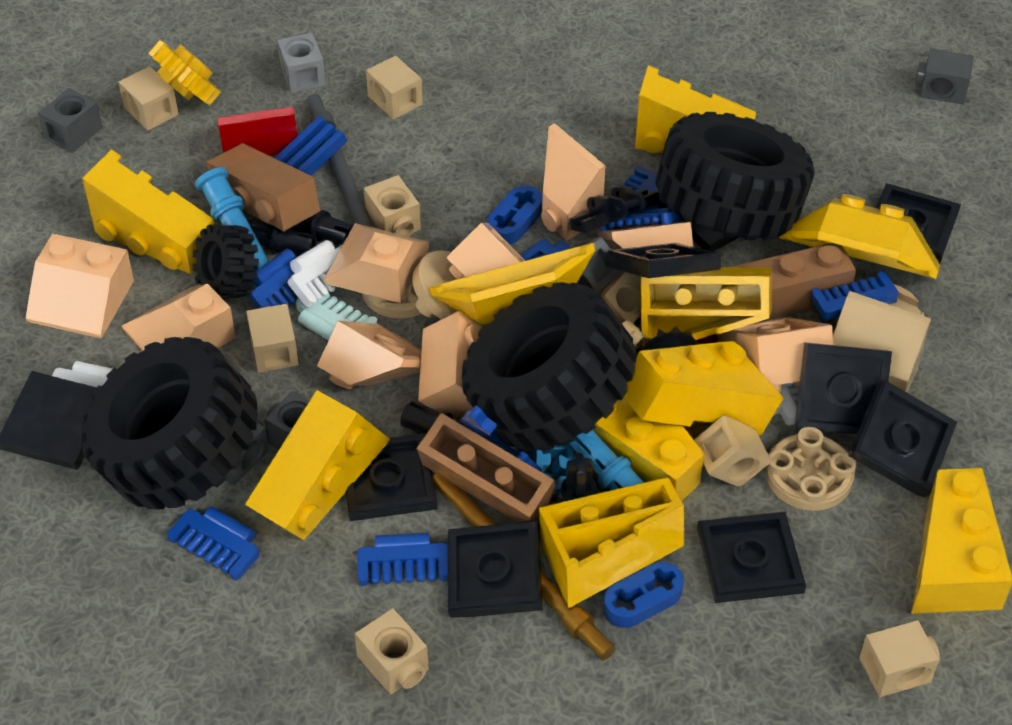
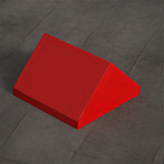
M294 107L217 118L223 153L243 143L268 156L278 155L297 137Z

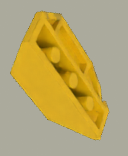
M842 194L841 199H831L800 217L793 224L790 231L780 236V239L812 247L830 243L842 245L850 257L933 279L937 278L940 269L938 260L913 218L904 216V209L888 204H881L880 209L865 206V199L853 195Z
M593 242L429 287L430 293L433 297L462 312L482 325L489 324L495 319L494 315L502 308L504 310L513 304V300L521 295L528 296L532 294L533 289L541 286L550 288L553 283L559 282L577 284L596 251L595 244Z

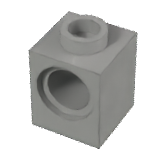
M312 33L277 40L280 67L291 93L326 85L323 57Z

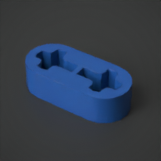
M532 186L514 188L492 211L487 219V223L510 245L516 243L542 213L543 198L541 192ZM510 221H512V227L507 226Z
M658 562L613 584L604 595L603 613L606 619L617 627L629 628L673 606L680 600L683 592L684 576L681 570L673 564ZM659 579L662 583L670 581V590H666L663 586L654 589L655 580ZM621 599L624 603L633 601L632 610L628 611L624 606L616 608L617 600Z

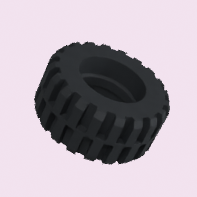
M697 112L687 117L684 116L670 128L656 173L655 184L660 198L663 202H667L668 208L674 213H680L683 219L691 222V224H699L704 230L709 232L717 231L723 233V236L734 238L738 236L743 237L744 240H755L757 238L769 240L775 236L780 237L784 235L799 220L815 174L812 159L800 143H795L791 136L776 131L773 126L755 122V119L748 117H736L735 114L730 113L717 114L716 112H705L701 115Z
M559 282L553 283L550 288L541 286L533 289L532 294L528 296L521 295L514 299L513 304L504 310L502 308L494 315L495 319L489 325L485 324L478 332L479 338L476 342L471 343L467 351L468 359L463 361L462 366L463 393L473 408L478 406L488 418L497 424V427L494 429L495 434L508 446L527 451H534L535 448L546 451L554 449L555 444L565 446L575 441V437L581 433H589L596 428L594 425L602 417L606 419L614 411L613 405L617 400L623 399L628 391L627 382L633 379L635 373L634 363H636V346L633 344V338L596 290L581 284Z
M165 338L164 343L153 342L144 346L142 352L138 354L133 352L124 359V364L118 369L114 367L106 375V382L102 386L98 385L92 394L93 402L91 405L86 406L83 415L85 424L81 425L82 449L91 467L131 504L137 507L164 510L165 506L168 508L185 506V501L189 499L197 501L206 496V491L212 486L217 488L227 480L224 476L231 469H237L243 461L241 456L243 451L250 449L253 442V433L251 431L256 430L258 420L257 399L251 390V386L217 347L210 342H204L198 338Z

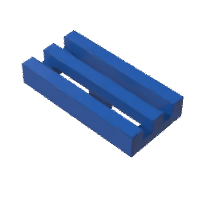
M319 116L285 147L275 159L294 168H297L304 162L298 170L312 175L348 140L342 131H337L331 123L327 124L325 119Z

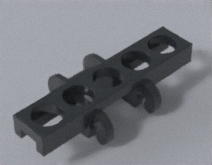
M621 186L611 190L612 196L598 195L595 198L592 196L587 201L589 211L569 218L571 230L587 233L660 203L659 193L654 191L648 194L647 189L636 191L633 187Z

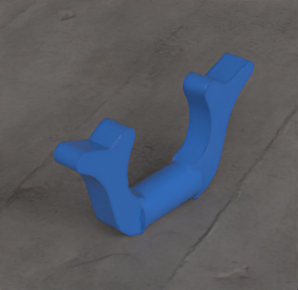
M475 406L472 411L468 410L460 420L466 428L538 471H542V468L532 461L527 453L508 446L495 434L494 429L497 427V424L488 418L478 406Z

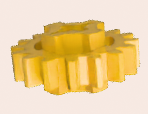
M159 39L148 52L162 66L157 71L160 77L187 100L190 101L196 95L210 106L221 94V91L208 79L213 72L181 44L174 50Z

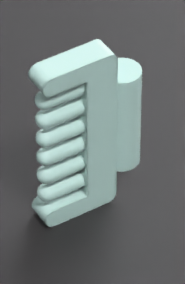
M330 293L327 296H322L321 300L316 301L309 308L299 298L296 300V308L300 312L298 323L328 341L337 321L377 324L375 316L369 317L366 314L361 316L359 310L353 312L351 305L346 306L344 301L338 302V298L335 296L330 298Z

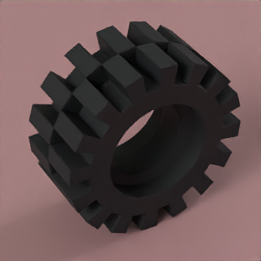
M210 224L207 225V229L201 230L202 238H197L195 242L199 248L198 250H193V257L197 258V263L193 264V271H198V275L195 277L196 284H209L221 298L245 297L248 294L247 290H252L254 285L251 279L256 280L258 273L254 271V266H259V259L254 258L258 248L257 245H252L255 238L253 234H248V228L238 225Z

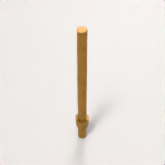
M437 473L433 475L435 488L473 527L496 525L460 487ZM541 571L542 598L562 618V626L575 639L580 637L601 660L608 659L614 653L616 647L594 625L595 619L581 605H574L568 608L561 591Z

